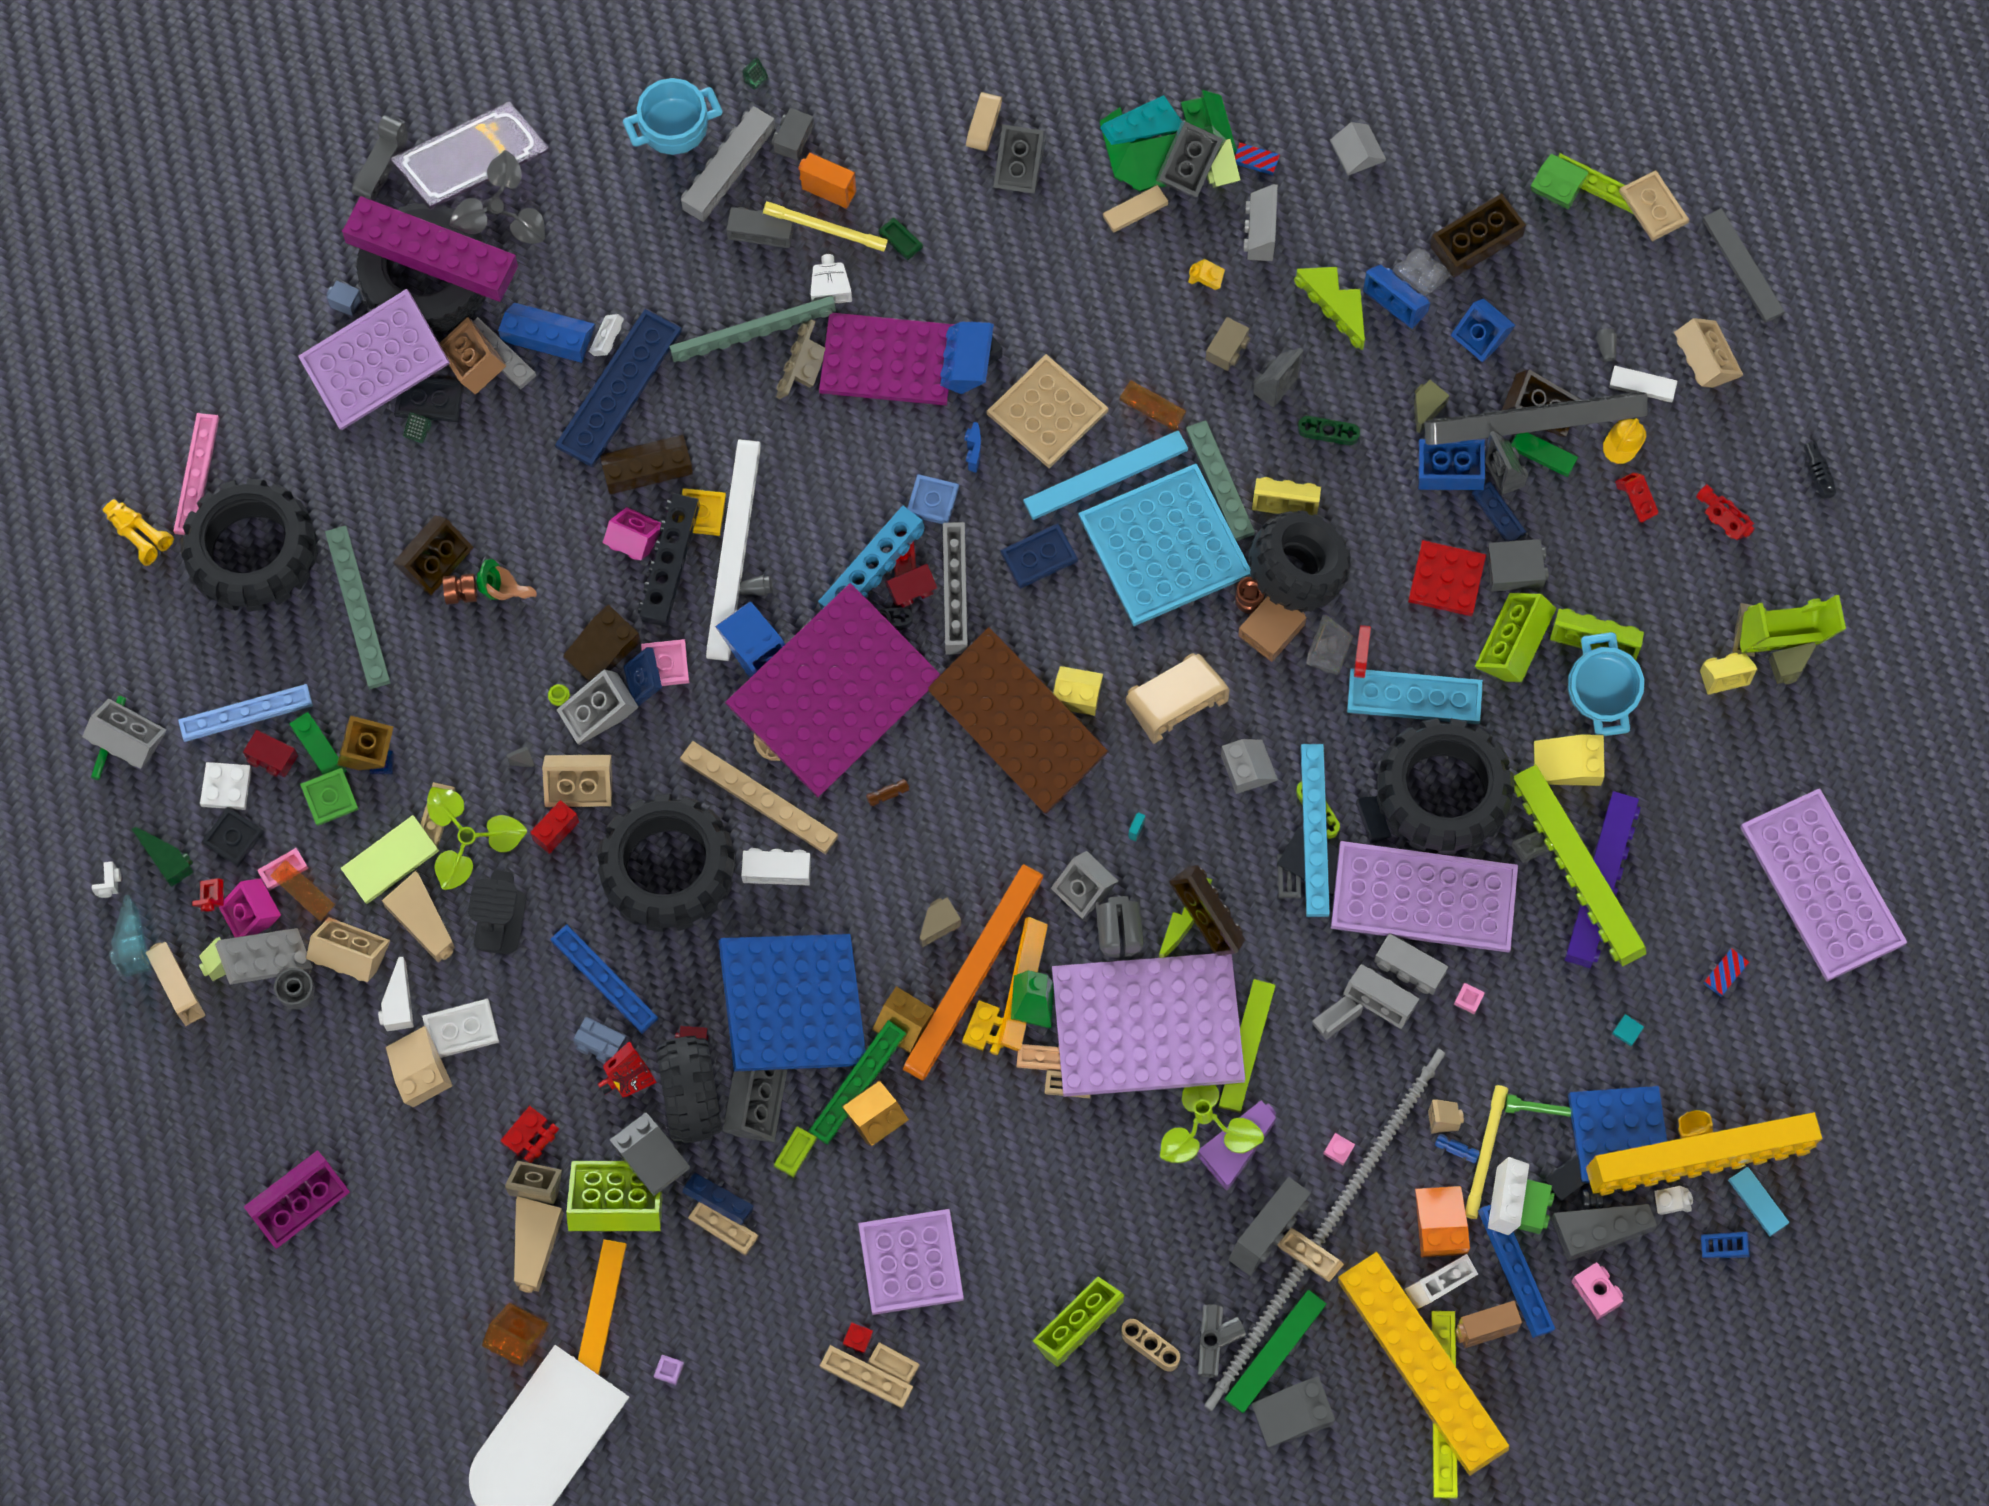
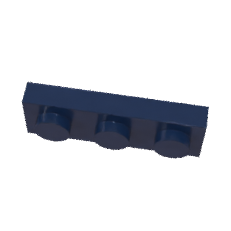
M697 1173L693 1174L682 1193L739 1225L744 1223L754 1205Z

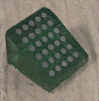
M758 58L752 60L742 70L743 81L752 89H756L768 78V74Z
M410 412L403 437L424 443L431 427L430 419Z

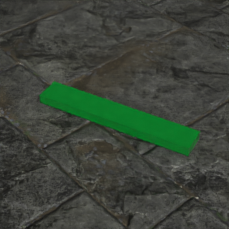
M889 1020L886 1022L810 1128L809 1132L827 1145L831 1142L848 1118L842 1106L871 1086L906 1037L907 1033Z
M1307 1290L1224 1400L1244 1414L1327 1303Z

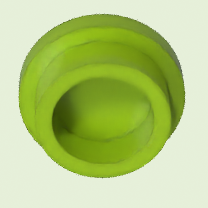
M557 684L549 689L548 699L551 704L561 706L570 699V692L566 686Z

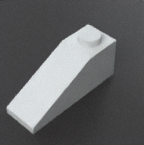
M399 957L381 1003L382 1011L378 1012L380 1025H384L386 1031L414 1027L407 965L404 957Z
M1466 1254L1404 1290L1414 1307L1418 1309L1475 1277L1478 1273Z

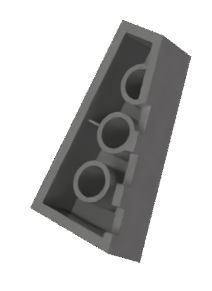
M1649 1204L1554 1213L1551 1218L1568 1262L1651 1233L1657 1227Z

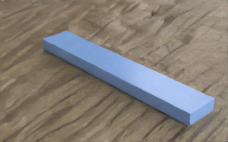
M304 684L178 719L183 740L186 742L312 707L313 704L308 686Z

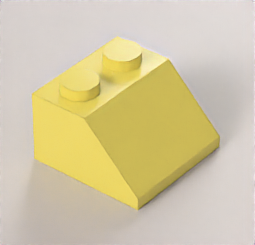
M1731 653L1722 659L1710 658L1706 660L1700 669V673L1709 695L1750 685L1757 668L1746 653Z
M1060 666L1053 693L1071 712L1095 716L1103 674Z

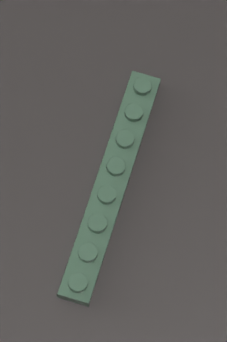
M833 296L671 345L670 352L673 362H683L696 355H706L712 350L718 348L725 349L731 346V344L738 342L745 343L751 340V338L767 336L773 331L787 330L793 325L806 323L811 319L828 317L829 314L836 312Z
M342 526L325 531L369 690L390 684L347 527Z

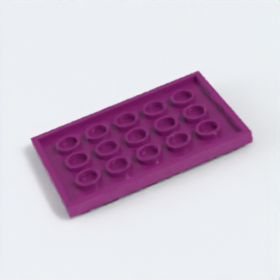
M841 313L829 314L819 393L947 406L949 389L940 386V374L944 363L943 353L947 343L946 333L949 327L955 324Z

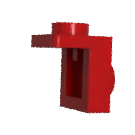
M216 878L200 881V900L192 901V906L199 907L201 911L205 912L214 911V907L224 906L223 879Z

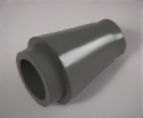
M1612 328L1599 330L1596 340L1603 360H1616L1617 334Z
M763 574L740 582L741 594L768 596V593H773L771 576Z

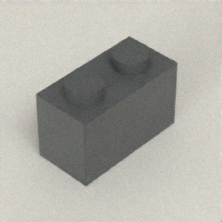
M790 108L787 115H783L780 122L781 128L779 132L776 131L774 133L772 143L774 144L775 153L798 161L814 128L813 116Z

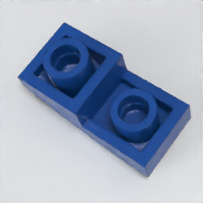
M974 422L972 428L967 429L964 440L967 441V449L969 450L966 456L968 470L977 473L981 456V435L978 423Z

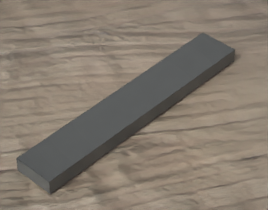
M1719 209L1704 216L1702 221L1764 323L1784 315V309L1724 211Z

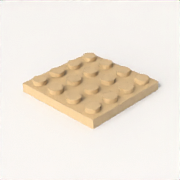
M1045 354L987 410V415L1050 469L1108 412V407Z

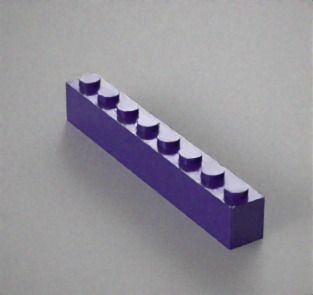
M1613 791L1593 860L1616 897L1618 888L1614 886L1616 880H1621L1624 868L1620 867L1621 861L1627 859L1629 847H1626L1628 839L1632 840L1635 827H1632L1633 819H1638L1641 807L1637 806L1638 798ZM1580 904L1564 961L1591 968L1593 962H1598L1601 950L1597 949L1599 941H1603L1598 934L1600 928L1597 923L1593 925L1587 915L1589 912L1587 906Z

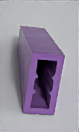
M1261 1100L1239 1118H1245L1255 1123L1261 1129L1265 1138L1275 1124L1276 1117L1274 1115H1276V1112L1268 1103L1265 1105ZM1222 1131L1199 1149L1197 1157L1227 1191L1259 1145L1245 1153H1234L1225 1146L1224 1136L1226 1133Z

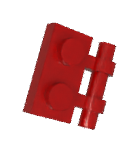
M529 1106L500 1141L518 1156L525 1149L528 1154L523 1159L527 1163H532L535 1158L538 1159L541 1156V1151L548 1142L551 1143L555 1139L554 1135L558 1132L559 1128L552 1124L548 1130L544 1129L543 1127L548 1120ZM537 1134L542 1136L534 1146L530 1144Z

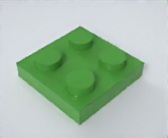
M342 768L300 784L317 826L359 810Z

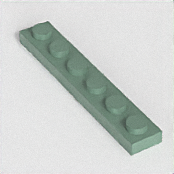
M1205 420L1186 427L1187 435L1235 540L1239 541L1253 536L1255 531L1207 421Z

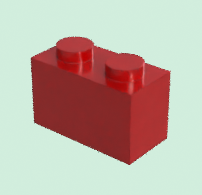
M560 800L530 832L533 841L550 854L579 823L577 813Z

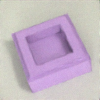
M661 1355L654 1378L676 1385L684 1362Z

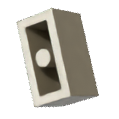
M1226 317L1206 350L1205 360L1226 371L1230 369L1231 365L1235 366L1240 358V350L1242 348L1245 349L1251 339L1249 337V328Z

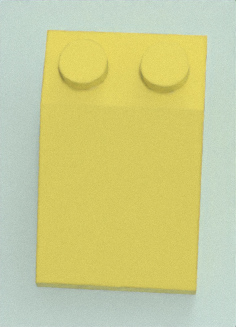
M1575 735L1534 741V765L1538 766L1548 785L1601 786L1604 779V735Z

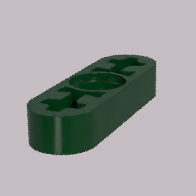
M1304 416L1298 423V432L1305 438L1349 446L1359 441L1360 429L1352 423L1313 416ZM1306 423L1310 424L1309 430H1305ZM1317 424L1320 425L1319 433L1316 432ZM1331 426L1334 428L1335 433L1326 435L1323 432V428ZM1339 428L1342 429L1340 437L1338 436ZM1348 431H1353L1352 438H1348Z

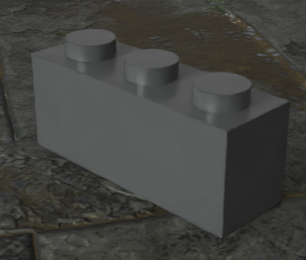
M731 207L727 225L728 240L790 248L795 225L792 221L763 214V210L753 211L745 207Z

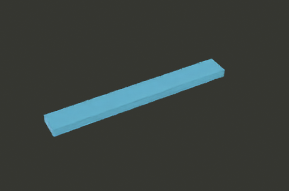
M1178 430L1023 499V502L1032 520H1035L1187 452L1188 447Z

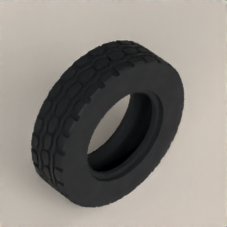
M416 203L396 209L485 243L481 232L467 234L450 227V218L455 209L448 208V206L435 205L433 203ZM359 248L356 266L358 280L369 308L373 310L401 293L402 290L398 289L390 280L394 261ZM452 283L430 295H412L433 334H441L455 329L467 317L471 318L474 316V313L483 305V300L486 299V296Z

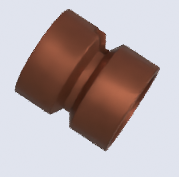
M474 573L461 575L460 578H457L456 575L443 577L446 605L458 604L460 600H463L465 603L477 602V586Z
M1252 577L1243 578L1238 583L1236 590V605L1238 609L1247 614L1253 613L1264 601L1265 593L1262 594L1257 588L1258 583Z

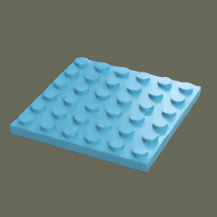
M1193 464L1079 513V518L1133 626L1237 583L1245 577H1251L1250 567L1197 464Z

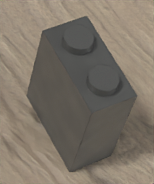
M1541 539L1488 543L1486 553L1491 591L1544 587L1545 581L1549 579L1548 567H1544L1543 560H1546V549L1541 546Z

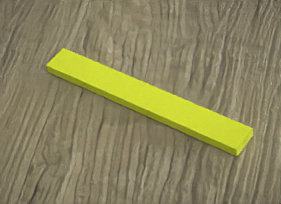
M1432 1311V1333L1456 1367L1455 1311ZM1433 1423V1498H1457V1457Z

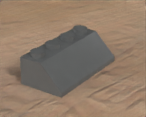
M788 1069L734 1071L723 1131L741 1138L775 1142Z

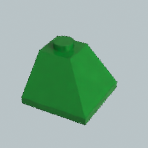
M1030 970L1014 975L1011 1008L1012 1020L1051 1028L1054 984L1048 975Z

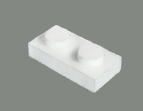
M619 314L605 316L589 350L592 355H608L611 351L614 339L620 332L621 324L624 320Z

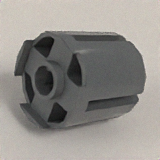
M1128 896L1108 898V903L1099 905L1097 902L1095 907L1099 945L1102 953L1112 958L1120 957L1117 916L1121 917L1124 956L1130 957L1140 952L1144 941L1139 898L1135 902L1129 901Z

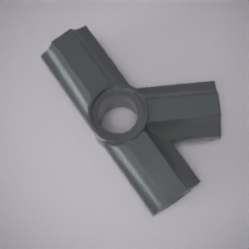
M1203 1305L1198 1376L1207 1378L1218 1377L1220 1348L1246 1336L1244 1327L1238 1317L1222 1324L1223 1307L1218 1305ZM1212 1336L1216 1339L1217 1343L1214 1346H1208L1205 1344L1204 1339Z

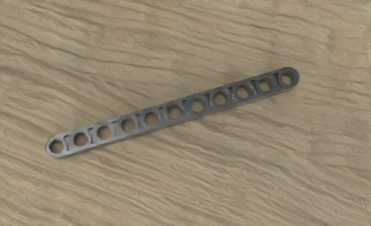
M1636 392L1428 420L1424 422L1425 443L1437 445L1489 438V434L1493 431L1500 436L1643 417L1648 415L1647 393Z

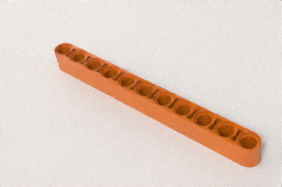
M1025 864L1021 866L903 1067L905 1072L922 1081L925 1080L1038 889L1044 876L1042 873Z

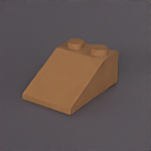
M469 317L439 343L460 383L475 395L506 367L499 353Z

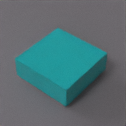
M1139 812L1136 814L1129 829V839L1137 841L1145 823V815Z
M1625 1014L1612 1034L1629 1046H1632L1644 1026Z

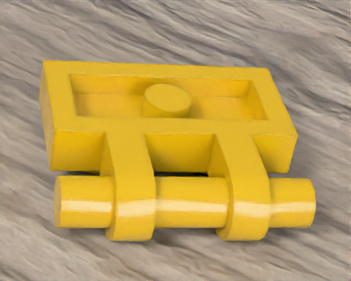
M979 1000L962 1043L984 1051L986 1043L992 1045L990 1053L998 1055L1000 1049L1004 1047L998 1044L1003 1018L997 1017L1000 1008ZM994 1025L999 1026L996 1036L990 1035Z

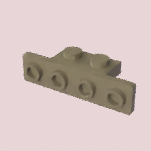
M812 319L802 323L798 329L797 334L799 336L791 347V358L786 362L783 369L785 374L776 388L778 390L776 395L778 399L789 394L794 380L809 388L815 383L826 348L809 339L816 322Z

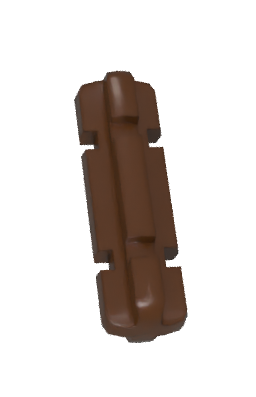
M902 779L896 782V785L891 784L877 790L876 793L871 792L867 794L868 803L870 806L879 804V801L884 802L898 796V793L903 794L909 791L907 781Z

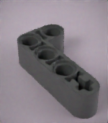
M386 115L381 118L378 125L379 139L352 187L353 195L362 196L372 201L378 196L408 140L405 123Z

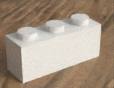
M758 848L743 851V883L810 885V853H806L804 850L784 852L781 849H772L771 852Z
M1508 1157L1497 1166L1488 1223L1489 1229L1510 1235L1521 1225L1529 1170L1528 1163Z

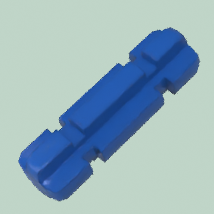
M1439 1134L1435 1142L1437 1147L1441 1149L1446 1148V1151L1461 1158L1466 1157V1160L1475 1163L1479 1156L1478 1150L1474 1148L1469 1149L1467 1145L1454 1139L1449 1140L1443 1134Z

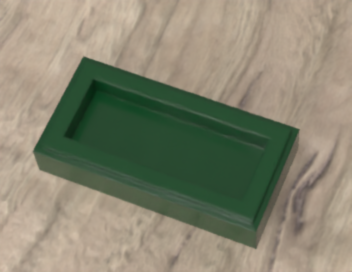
M894 217L878 230L879 234L884 239H887V242L906 260L912 258L923 248V244Z

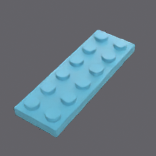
M1350 669L1347 713L1425 720L1438 718L1439 721L1448 722L1453 718L1467 721L1470 724L1480 723L1483 680L1366 670L1364 679L1354 677L1355 669Z

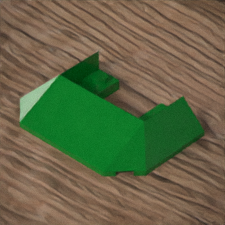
M1202 90L1201 98L1181 102V109L1186 122L1222 138L1223 141L1230 139L1235 155L1237 149L1221 95ZM1121 107L1100 121V127L1104 123L1123 115ZM1102 132L1114 178L1121 182H1127L1139 192L1149 190L1157 185L1159 188L1166 186L1156 181V178L1176 134L1153 139L1139 138L1132 142L1111 145Z

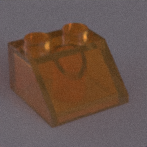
M509 1302L489 1324L482 1346L523 1367L536 1350L549 1323Z

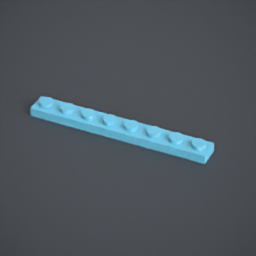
M1301 744L1306 917H1329L1323 744Z

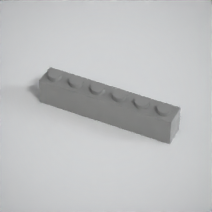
M754 106L749 112H745L739 126L732 129L729 139L719 146L717 154L714 158L708 160L702 174H698L693 181L692 187L683 193L681 202L684 211L702 222L706 220L775 130L773 117Z
M965 522L943 523L946 654H962L968 648Z

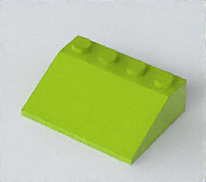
M572 1161L566 1211L568 1231H660L663 1190L653 1196L624 1161Z

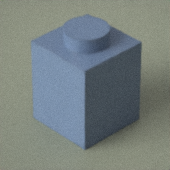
M337 280L334 286H331L327 292V300L330 307L350 316H354L362 301L359 289Z

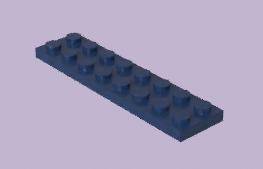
M644 309L555 444L556 448L593 468L666 357L670 346L675 343L681 334V327Z

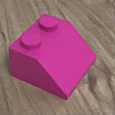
M626 507L609 520L603 543L612 550L628 554L632 559L642 560L650 554L659 538L661 522Z
M261 878L241 881L224 899V906L219 907L235 938L259 934L270 928L281 916Z

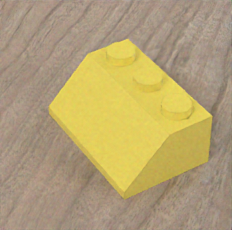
M1269 477L1256 478L1252 510L1276 514L1289 511L1297 512L1299 510L1307 511L1310 515H1317L1321 487L1312 483L1296 484L1290 480L1274 481Z

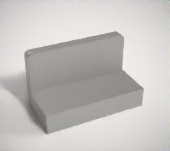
M1345 996L1312 1020V1024L1327 1040L1361 1015L1363 1006L1361 1004L1356 1005L1352 999Z

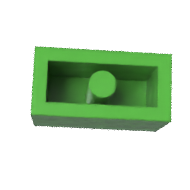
M1527 1179L1521 1225L1517 1229L1540 1234L1543 1228L1547 1229L1550 1215L1546 1214L1547 1206L1551 1207L1554 1199V1193H1551L1552 1185Z

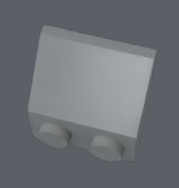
M1241 739L1222 746L1221 757L1235 794L1278 780L1263 740Z
M1085 851L1071 860L1051 889L1083 919L1095 908L1097 902L1098 904L1101 903L1108 896L1118 880L1088 851Z

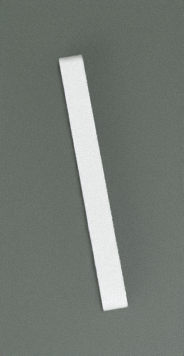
M739 439L737 443L707 644V659L729 661L731 650L715 626L737 611L760 457V441Z

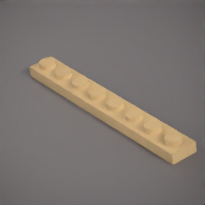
M692 741L680 757L683 763L825 855L837 840V833L696 742Z

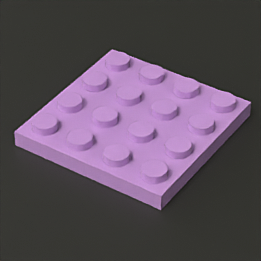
M950 1209L858 1223L872 1315L964 1300Z

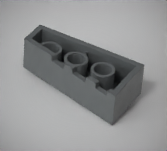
M1288 1177L1239 1238L1228 1260L1251 1277L1260 1263H1264L1270 1256L1272 1247L1274 1245L1277 1247L1284 1238V1231L1286 1229L1290 1230L1296 1223L1297 1218L1295 1217L1297 1214L1305 1212L1310 1204L1307 1200L1311 1193Z

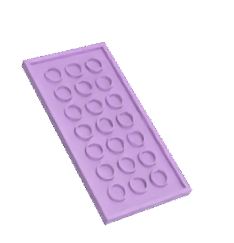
M1820 788L1741 824V830L1826 982L1907 944L1900 928Z
M1340 841L1331 929L1388 936L1390 933L1397 938L1509 953L1511 949L1518 865Z

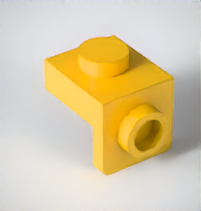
M1203 259L1191 266L1188 282L1191 284L1200 282L1217 290L1221 287L1225 269Z

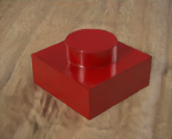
M851 1322L843 1346L865 1354L873 1330Z

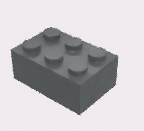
M1186 121L1181 122L1156 181L1192 198L1198 197L1223 139Z

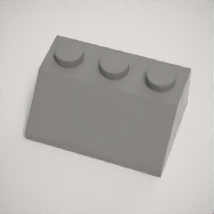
M1273 184L1252 192L1250 201H1246L1245 214H1249V220H1245L1244 233H1248V239H1244V252H1248L1247 260L1273 261L1278 185Z
M108 698L90 717L82 737L91 744L98 745L110 754L118 756L130 765L141 769L151 758L167 730Z

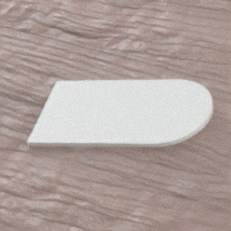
M554 1345L472 1462L469 1473V1488L476 1506H553L630 1397L580 1363L574 1356H570Z

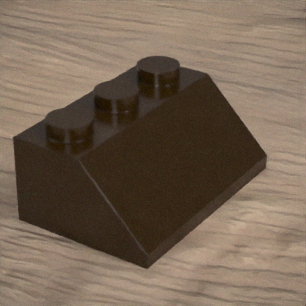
M435 515L395 559L393 564L408 579L432 595L443 583V577L449 576L474 547L447 518Z

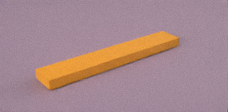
M1031 917L1025 918L998 1044L1015 1051L1021 1050L1027 1023L1011 1019L1014 975L1027 970L1038 972L1048 924Z
M605 1239L602 1244L578 1357L580 1363L598 1375L600 1374L627 1247L626 1243Z

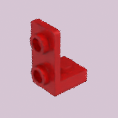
M1633 472L1615 481L1618 490L1627 492L1639 522H1644L1659 513L1643 474Z

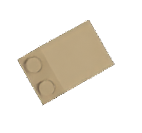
M426 1026L386 1047L395 1084L405 1104L415 1107L453 1086Z

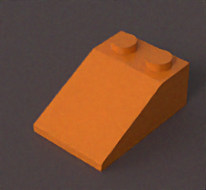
M1461 1186L1415 1189L1421 1257L1468 1254L1470 1250L1469 1233Z

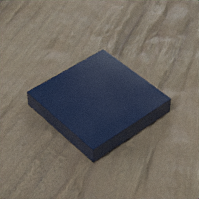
M646 647L623 666L629 692L638 706L662 689L653 648Z

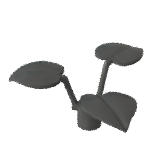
M504 150L491 160L486 171L489 182L494 186H501L498 192L494 194V197L486 199L483 207L481 201L476 198H468L462 201L452 213L449 226L467 234H477L482 232L487 225L488 219L484 213L489 215L500 213L501 215L515 218L510 224V231L517 240L529 244L540 243L545 239V225L542 215L537 210L525 208L519 212L518 216L503 210L504 203L499 198L500 194L504 191L505 187L514 189L521 181V168L518 161L510 152Z

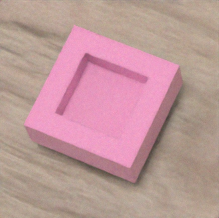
M1464 983L1454 1005L1475 1014L1485 992Z
M1335 1133L1325 1149L1324 1155L1344 1165L1355 1144Z

